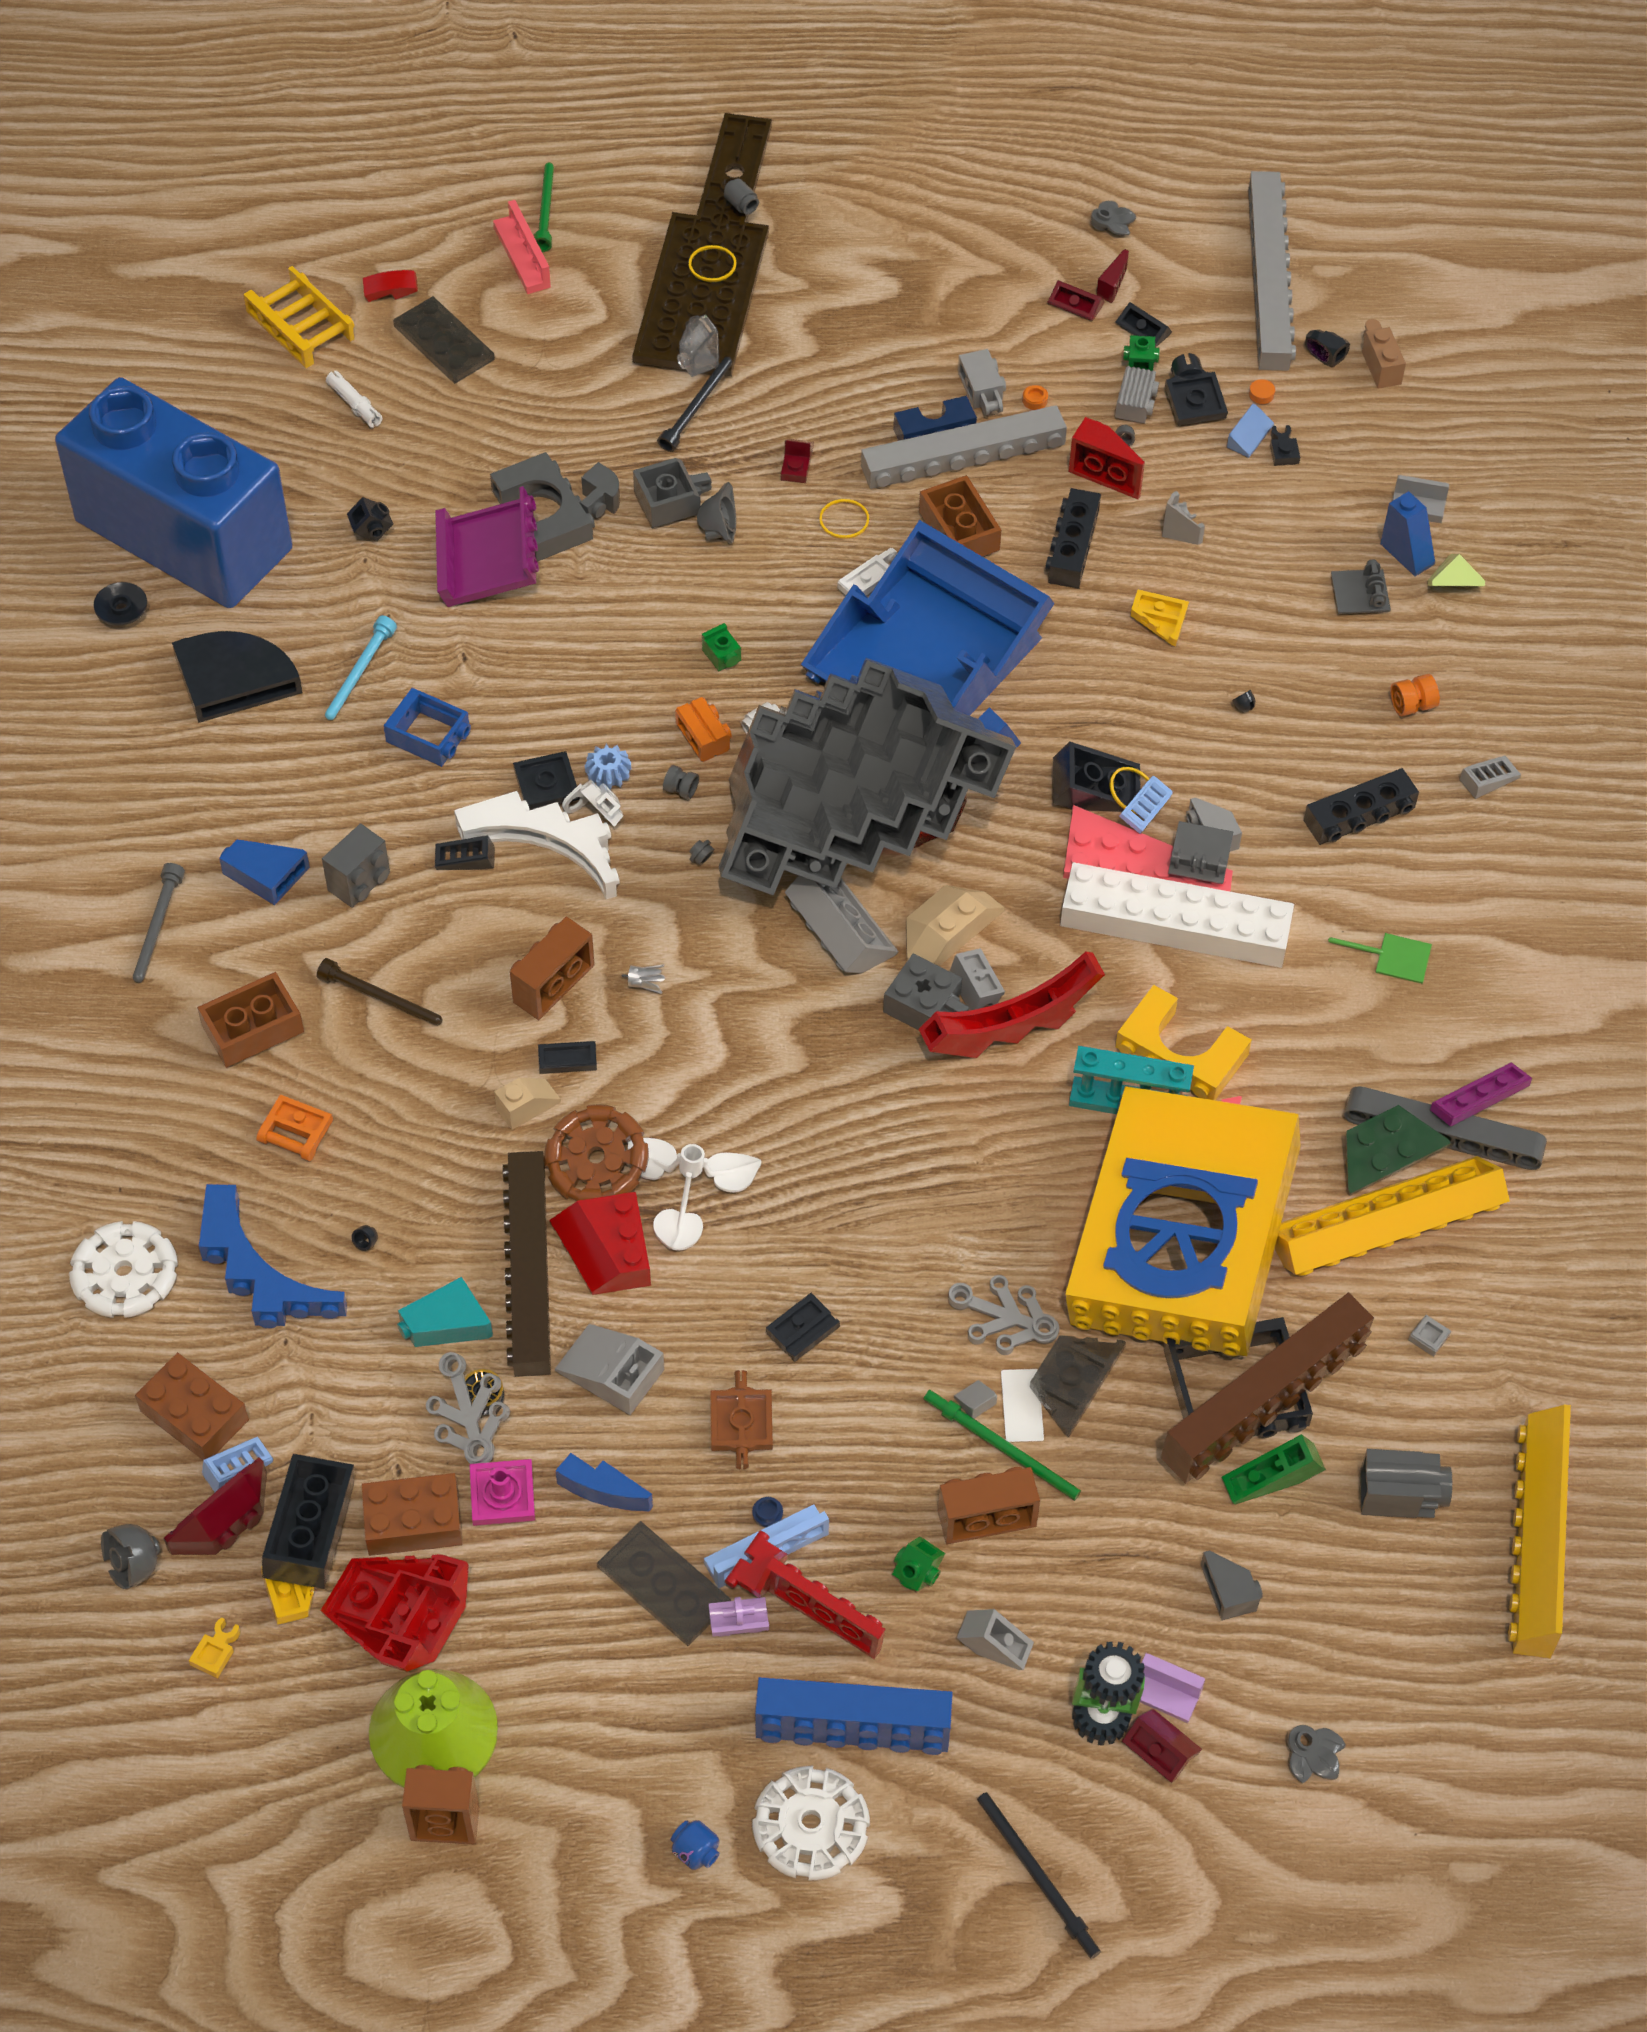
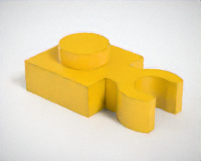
M222 1617L215 1624L214 1637L204 1634L189 1659L190 1666L217 1679L234 1653L233 1647L228 1644L236 1641L240 1635V1628L236 1624L232 1631L228 1633L222 1632L226 1626L225 1619Z

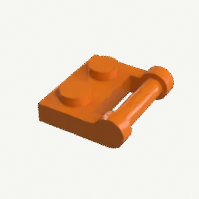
M280 1094L261 1125L256 1140L263 1144L269 1142L301 1155V1158L311 1161L315 1156L318 1145L333 1122V1117L330 1113ZM277 1126L308 1140L304 1144L275 1133L273 1130Z

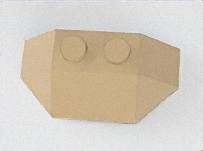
M945 885L907 917V961L914 953L938 966L942 965L1002 914L1005 908L984 891Z

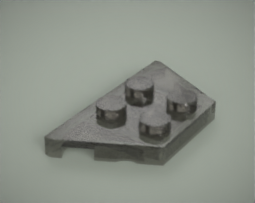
M1060 1335L1030 1381L1031 1390L1066 1436L1070 1437L1126 1346L1124 1340H1116V1343L1098 1342V1338L1086 1337L1078 1339L1074 1336Z

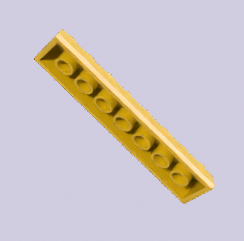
M1475 1156L1281 1222L1275 1251L1284 1268L1295 1275L1303 1276L1312 1273L1314 1268L1320 1266H1334L1340 1263V1259L1349 1256H1363L1367 1253V1250L1375 1247H1389L1396 1240L1418 1237L1422 1231L1444 1228L1448 1222L1468 1220L1477 1212L1497 1210L1501 1204L1510 1201L1503 1168Z
M1564 1404L1530 1413L1524 1425H1519L1517 1443H1522V1452L1517 1454L1516 1470L1521 1471V1479L1516 1481L1515 1498L1520 1499L1519 1508H1515L1513 1526L1518 1527V1536H1514L1512 1544V1555H1517V1565H1513L1511 1570V1583L1516 1584L1515 1594H1511L1509 1611L1514 1613V1623L1510 1622L1508 1630V1641L1513 1642V1654L1551 1659L1562 1635L1571 1405Z

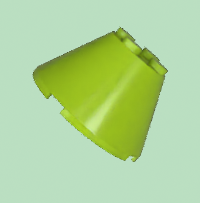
M438 1669L416 1672L392 1685L375 1706L369 1724V1742L373 1757L381 1771L391 1781L403 1788L405 1786L406 1769L415 1768L418 1765L432 1766L435 1770L462 1767L473 1772L475 1778L489 1762L497 1743L498 1724L496 1711L486 1692L472 1679L460 1673Z

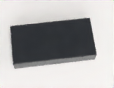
M595 1041L538 1044L540 1074L597 1070Z

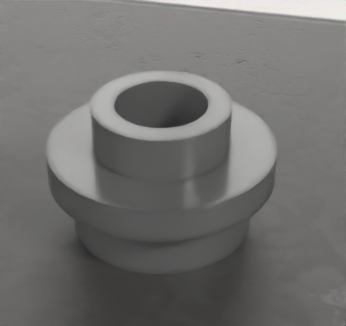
M699 840L689 851L692 854L689 860L692 863L696 862L698 865L705 863L715 850L711 846V842L709 840L704 842Z

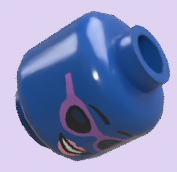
M687 1820L683 1822L671 1837L673 1854L691 1870H697L702 1866L709 1868L720 1855L717 1851L720 1842L719 1837L700 1820L692 1822Z

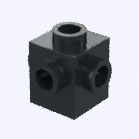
M362 497L347 513L354 533L378 541L393 525L388 507L382 502H375L365 497Z

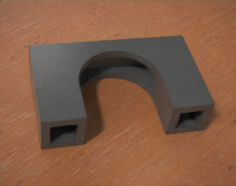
M547 452L490 474L491 490L500 504L520 499L519 487L523 486L529 496L548 498L560 506L555 514L536 522L537 531H534V537L538 545V551L535 552L537 562L593 540L595 522L590 513L586 514L580 504V497L573 494L569 480L562 477L558 463L555 460L552 461Z

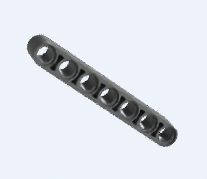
M1357 1086L1350 1090L1344 1112L1345 1119L1350 1123L1359 1125L1400 1105L1449 1139L1451 1144L1447 1149L1528 1170L1539 1169L1542 1165L1547 1139L1538 1132L1474 1115L1453 1126H1449L1430 1111L1431 1104L1367 1087Z

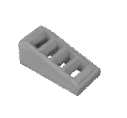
M1501 756L1464 768L1460 781L1472 796L1477 799L1519 779L1521 774L1506 756ZM1501 766H1504L1509 773H1505ZM1494 769L1500 774L1499 776L1495 774Z

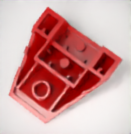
M434 1554L431 1558L417 1559L412 1555L405 1556L404 1559L390 1560L388 1557L351 1558L320 1611L381 1664L408 1672L436 1660L465 1610L469 1564L466 1561L442 1554Z

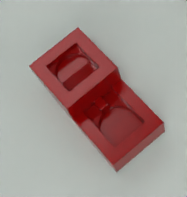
M394 270L364 277V297L368 302L392 294L394 299L397 300L418 292L416 272L414 270Z

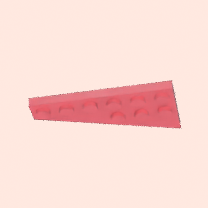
M1073 805L1063 878L1069 879L1072 863L1074 862L1230 892L1233 871L1226 868L1223 884L1168 874L1174 846L1143 833L1139 834L1131 828Z

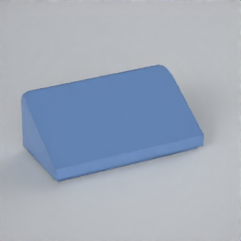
M1252 404L1230 432L1227 448L1250 458L1272 429L1274 422L1257 405Z

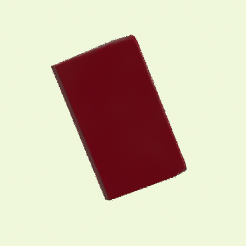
M1057 280L1047 303L1093 321L1105 301L1102 297Z

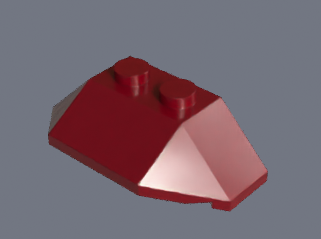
M258 1457L252 1464L238 1472L184 1518L173 1531L169 1532L164 1537L168 1552L171 1555H216L222 1549L231 1547L243 1531L253 1528L264 1514L267 1473L263 1460Z

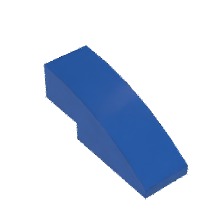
M570 1453L555 1470L558 1485L591 1502L630 1511H650L653 1508L652 1493L605 1461H602L594 1469Z

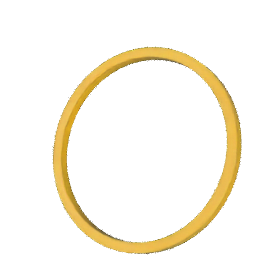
M716 245L704 246L694 251L690 256L689 269L700 280L707 282L722 281L734 273L736 258L731 251L724 247ZM719 249L732 257L734 266L723 277L705 278L693 270L691 262L693 257L703 250Z
M850 499L834 500L825 505L820 513L822 529L827 534L840 539L859 536L867 529L869 524L867 509L859 502ZM844 502L855 504L865 512L867 517L866 524L860 531L851 535L835 534L829 531L822 521L823 513L828 507Z
M1132 767L1119 768L1110 779L1111 794L1123 809L1127 806L1119 800L1113 787L1115 775L1121 771H1132L1142 776L1146 781L1149 780L1143 772Z

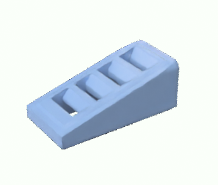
M1152 776L1119 817L1140 834L1168 801L1173 792L1159 779ZM1131 810L1135 811L1139 816H1141L1144 819V821L1141 820L1137 815H1135Z
M258 1436L203 1460L202 1474L214 1492L255 1461L248 1453L251 1450L257 1458L260 1457L263 1460L265 1467L273 1462L272 1456ZM242 1457L246 1464L242 1465L238 1458ZM231 1464L233 1470L230 1471L227 1465Z

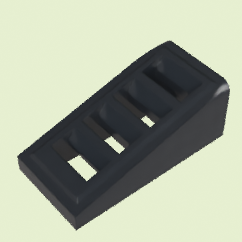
M488 835L435 844L436 870H485L494 868L495 846ZM446 852H450V859L446 860ZM457 852H461V858H457Z

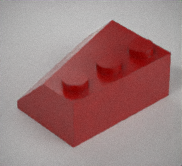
M636 1192L579 1200L549 1220L550 1225L557 1232L563 1247L571 1256L576 1269L592 1295L651 1286L650 1266Z

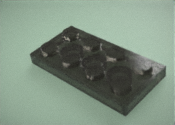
M434 296L393 319L394 327L454 384L495 360L494 352Z

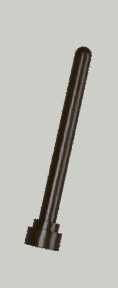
M324 958L319 965L316 976L324 982L338 981L433 1025H440L442 1023L441 1015L341 971L338 963L329 958Z

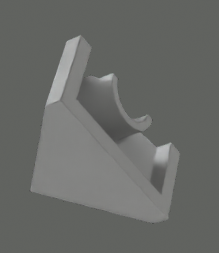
M1175 491L1171 494L1166 505L1162 537L1199 545L1203 542L1205 525L1203 523L1197 524L1192 520L1196 518V514L1191 515L1189 513L1186 502L1178 503L1180 494Z

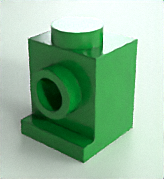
M725 623L702 633V651L718 672L733 667L741 661V647L727 630Z

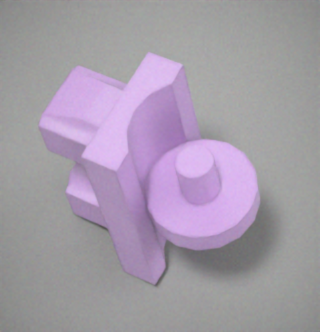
M734 1597V1601L709 1603L712 1637L749 1632L757 1633L769 1630L765 1597L741 1600V1597Z

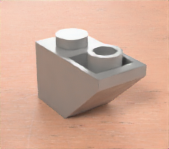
M1198 798L1190 799L1189 811H1186L1187 822L1234 831L1230 851L1238 850L1242 832L1233 813Z

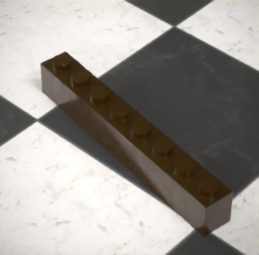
M543 1151L508 1153V1164H503V1182H509V1190H503L504 1208L509 1207V1215L504 1216V1232L510 1233V1241L504 1242L505 1259H510V1267L505 1268L506 1286L511 1285V1294H506L505 1299L506 1312H512V1320L506 1321L507 1339H512V1347L507 1348V1365L513 1366L515 1377L551 1375Z

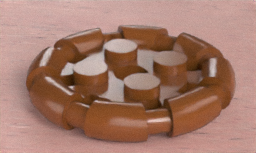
M588 1105L585 1110L570 1112L553 1128L555 1133L551 1139L547 1140L545 1146L544 1163L545 1168L549 1169L550 1176L548 1179L552 1186L565 1199L569 1197L579 1201L629 1193L640 1183L638 1179L642 1172L645 1173L648 1165V1143L644 1142L643 1129L628 1113L624 1112L622 1114L616 1111V1107L609 1105ZM591 1120L593 1127L583 1130L581 1123ZM611 1121L618 1124L615 1132L609 1128ZM565 1137L570 1138L568 1148L561 1145ZM632 1141L633 1147L626 1150L623 1143ZM595 1150H602L605 1153L604 1159L599 1163H592L589 1160L590 1154ZM568 1163L570 1170L561 1171L560 1165ZM624 1164L631 1167L628 1175L620 1173ZM580 1180L587 1183L582 1190L575 1188ZM611 1183L612 1189L602 1192L601 1186Z

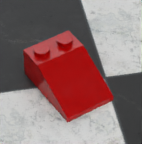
M1085 417L1072 436L1068 472L1139 500L1145 461L1108 425Z

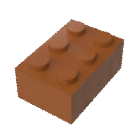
M967 475L920 491L919 513L926 524L980 556L1000 550L1002 530Z
M567 916L560 923H555L540 942L537 941L533 944L529 953L522 960H517L512 965L510 980L513 1003L539 1021L595 966L592 933Z
M276 972L197 1007L201 1025L226 1068L304 1032L301 1013Z
M178 1352L135 1394L141 1413L202 1460L216 1455L249 1421L245 1404Z
M1012 1467L1003 1473H982L972 1479H951L941 1484L937 1512L946 1545L1037 1527L1040 1498L1032 1468Z
M455 1473L362 1483L365 1541L369 1556L463 1545L458 1486Z
M418 1765L415 1768H407L402 1808L410 1841L476 1845L480 1806L473 1772L462 1767L435 1770L432 1766Z

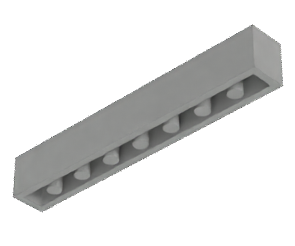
M1057 405L861 449V468L870 489L885 487L895 483L911 481L917 478L933 476L943 472L959 470L965 467L1065 445L1067 426Z

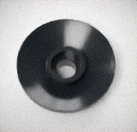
M128 582L113 583L98 592L94 599V611L97 617L107 624L116 626L127 625L135 622L144 614L147 608V597L145 592L135 584Z

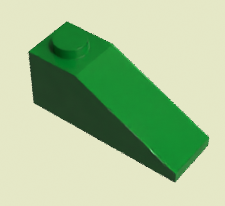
M1301 1434L1223 1475L1222 1479L1233 1504L1236 1505L1298 1485L1326 1469L1315 1444Z

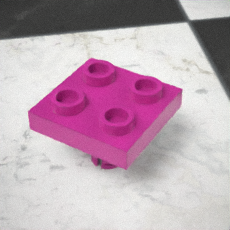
M532 1459L470 1464L473 1526L535 1521Z

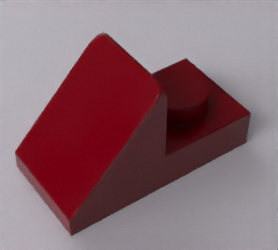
M785 440L781 481L806 484L814 447L813 441Z

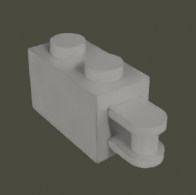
M988 349L959 355L958 374L973 409L981 407L985 416L989 415L992 411L1003 412L1002 399L1003 392L1006 391V383L1004 377L999 376L996 359L991 357Z

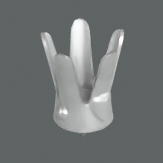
M665 964L649 967L631 965L629 974H622L621 976L628 977V987H641L662 994L658 985L647 981H664L665 976L661 974V970L658 968L664 967Z

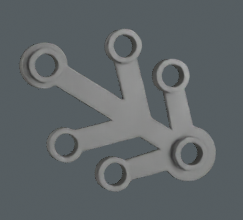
M996 1275L991 1279L990 1291L999 1297L1003 1307L973 1296L971 1287L965 1283H956L949 1289L948 1301L953 1308L962 1310L968 1307L997 1318L982 1325L973 1324L970 1326L968 1339L972 1344H982L986 1336L1013 1326L1024 1328L1025 1330L1011 1336L1003 1334L997 1338V1352L1001 1355H1009L1013 1352L1015 1346L1032 1340L1047 1344L1053 1342L1059 1335L1058 1322L1051 1315L1043 1313L1036 1299V1291L1031 1286H1022L1018 1291V1302L1023 1306H1027L1031 1317L1020 1313L1008 1289V1280L1002 1275ZM1002 1283L1004 1287L997 1288L994 1284ZM1029 1293L1032 1297L1026 1299L1022 1294ZM963 1297L965 1301H957L955 1298ZM1047 1328L1049 1332L1043 1333L1039 1329ZM978 1331L982 1333V1336L975 1337L972 1333ZM1008 1342L1010 1346L1004 1348L1000 1345V1343Z
M448 1352L441 1357L439 1369L443 1375L451 1378L460 1410L448 1405L443 1398L438 1396H432L427 1400L426 1409L433 1415H442L465 1426L468 1438L456 1434L455 1430L446 1424L436 1427L434 1437L438 1442L443 1444L450 1443L464 1450L465 1458L470 1464L488 1463L492 1460L495 1452L491 1440L500 1422L505 1421L509 1417L510 1409L502 1402H494L489 1408L490 1416L481 1432L478 1421L491 1394L496 1393L500 1389L501 1380L492 1373L485 1374L481 1378V1387L472 1404L463 1375L466 1369V1361L461 1355ZM458 1361L457 1370L452 1371V1364ZM493 1378L494 1385L493 1387L488 1388L487 1382L489 1379ZM436 1401H439L440 1407L438 1410L434 1411L433 1404ZM502 1406L503 1413L497 1417L496 1410ZM447 1429L448 1436L445 1439H442L441 1433L443 1430ZM483 1446L484 1452L478 1457L477 1450Z

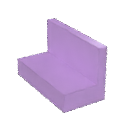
M1146 1653L1142 1661L1145 1667L1143 1672L1145 1673V1683L1140 1703L1188 1723L1203 1690L1205 1678Z

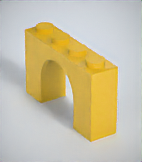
M1153 985L1117 1032L1115 1048L1119 1049L1121 1053L1194 1065L1190 1090L1199 1098L1216 1100L1248 1057L1252 1039L1227 1026L1212 1047L1200 1055L1182 1056L1170 1051L1161 1041L1160 1033L1175 1015L1178 998Z

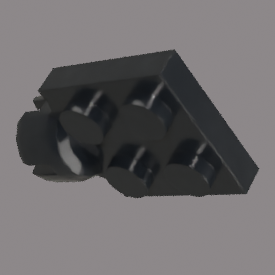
M1188 353L1191 364L1186 363L1184 354L1176 357L1171 365L1173 378L1166 379L1165 388L1177 426L1227 418L1228 410L1216 373L1204 371L1200 359L1195 354Z

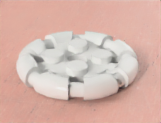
M120 1221L102 1226L94 1231L95 1234L91 1238H84L72 1256L70 1264L73 1266V1269L69 1272V1280L73 1293L78 1300H83L86 1303L85 1307L98 1315L113 1318L114 1315H124L125 1318L151 1310L154 1303L159 1299L163 1300L169 1294L177 1276L174 1270L178 1266V1260L172 1243L168 1238L164 1239L161 1236L160 1230L142 1222L133 1221V1224H123ZM123 1236H133L132 1241L123 1239ZM103 1244L106 1248L99 1253L96 1248ZM154 1245L155 1249L149 1253L147 1249ZM122 1266L132 1268L131 1272L125 1276L116 1274L117 1270ZM85 1268H92L93 1273H85ZM154 1268H163L159 1273H154ZM98 1288L101 1291L100 1294H93V1292ZM148 1288L151 1290V1291H150L148 1294H146V1295L142 1294V1293H144ZM116 1297H126L124 1303H116Z
M803 1766L782 1773L783 1777L776 1782L771 1781L764 1788L754 1807L757 1810L756 1818L752 1820V1829L759 1851L765 1852L769 1858L768 1863L776 1870L795 1879L796 1875L809 1877V1881L827 1879L840 1874L842 1867L847 1864L852 1865L857 1860L868 1839V1836L865 1834L866 1827L870 1826V1816L862 1794H857L853 1788L854 1784L848 1778L826 1768V1771L813 1769V1766ZM811 1782L823 1784V1789L810 1788ZM791 1788L796 1794L787 1799L783 1792ZM843 1796L847 1802L839 1806L834 1799ZM778 1812V1821L769 1819L770 1813ZM806 1815H816L821 1821L820 1824L813 1829L805 1827L802 1824V1819ZM844 1822L853 1825V1832L843 1830ZM782 1837L785 1846L778 1849L774 1842ZM836 1845L840 1853L832 1858L829 1852ZM799 1855H812L811 1864L799 1862Z

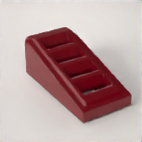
M1124 249L1098 278L1096 294L1109 303H1113L1126 273L1129 258L1128 250Z

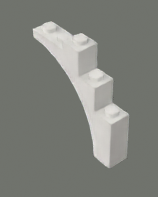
M517 791L454 810L456 827L461 839L488 835L492 842L529 843L551 849L568 857L582 867L598 884L606 899L617 896L616 885L620 884L619 876L616 869H611L608 864L610 863L608 839L611 838V832L607 822L602 823L598 813L570 822L567 812L561 811L558 802L529 810L526 800L521 801Z

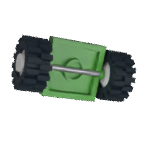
M1112 1641L1107 1642L1105 1648L1100 1644L1096 1647L1095 1652L1092 1650L1089 1654L1085 1668L1080 1667L1073 1692L1072 1705H1074L1072 1719H1075L1073 1723L1075 1730L1080 1729L1079 1735L1082 1738L1087 1735V1742L1093 1743V1740L1096 1739L1098 1740V1745L1104 1746L1106 1740H1108L1109 1745L1113 1744L1116 1738L1120 1740L1128 1729L1132 1714H1136L1145 1683L1144 1663H1140L1141 1656L1139 1653L1136 1655L1132 1654L1134 1648L1129 1646L1127 1650L1123 1649L1124 1643L1118 1642L1117 1647H1113Z

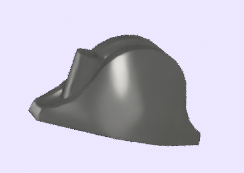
M729 482L725 483L715 495L707 499L698 510L697 522L705 531L708 541L723 538L728 544H733L736 533V509L733 486Z

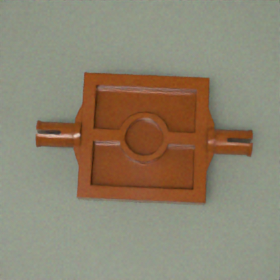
M740 1370L734 1372L735 1387L728 1390H711V1451L736 1452V1468L741 1470V1458H743L744 1470L749 1468L748 1452L753 1450H773L772 1389L756 1390L747 1387V1371L742 1370V1381H740Z

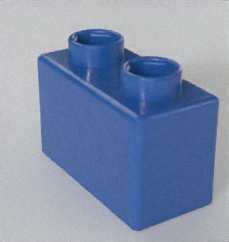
M116 378L55 436V443L75 520L226 608L236 606L292 549L293 544L279 466L274 461L125 378Z

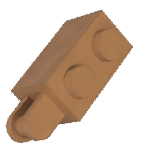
M1376 319L1367 320L1365 323L1366 330L1363 333L1362 354L1377 388L1401 385L1406 362L1391 328H1382L1380 322Z

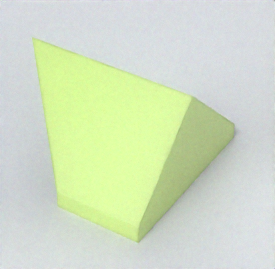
M1450 554L1428 579V586H1485V580L1460 554Z

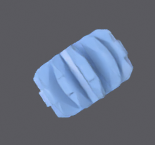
M606 743L603 749L595 746L594 753H588L585 773L588 775V780H592L598 787L604 783L610 790L613 785L621 788L622 781H628L630 777V759H628L626 751H620L618 745L609 748Z

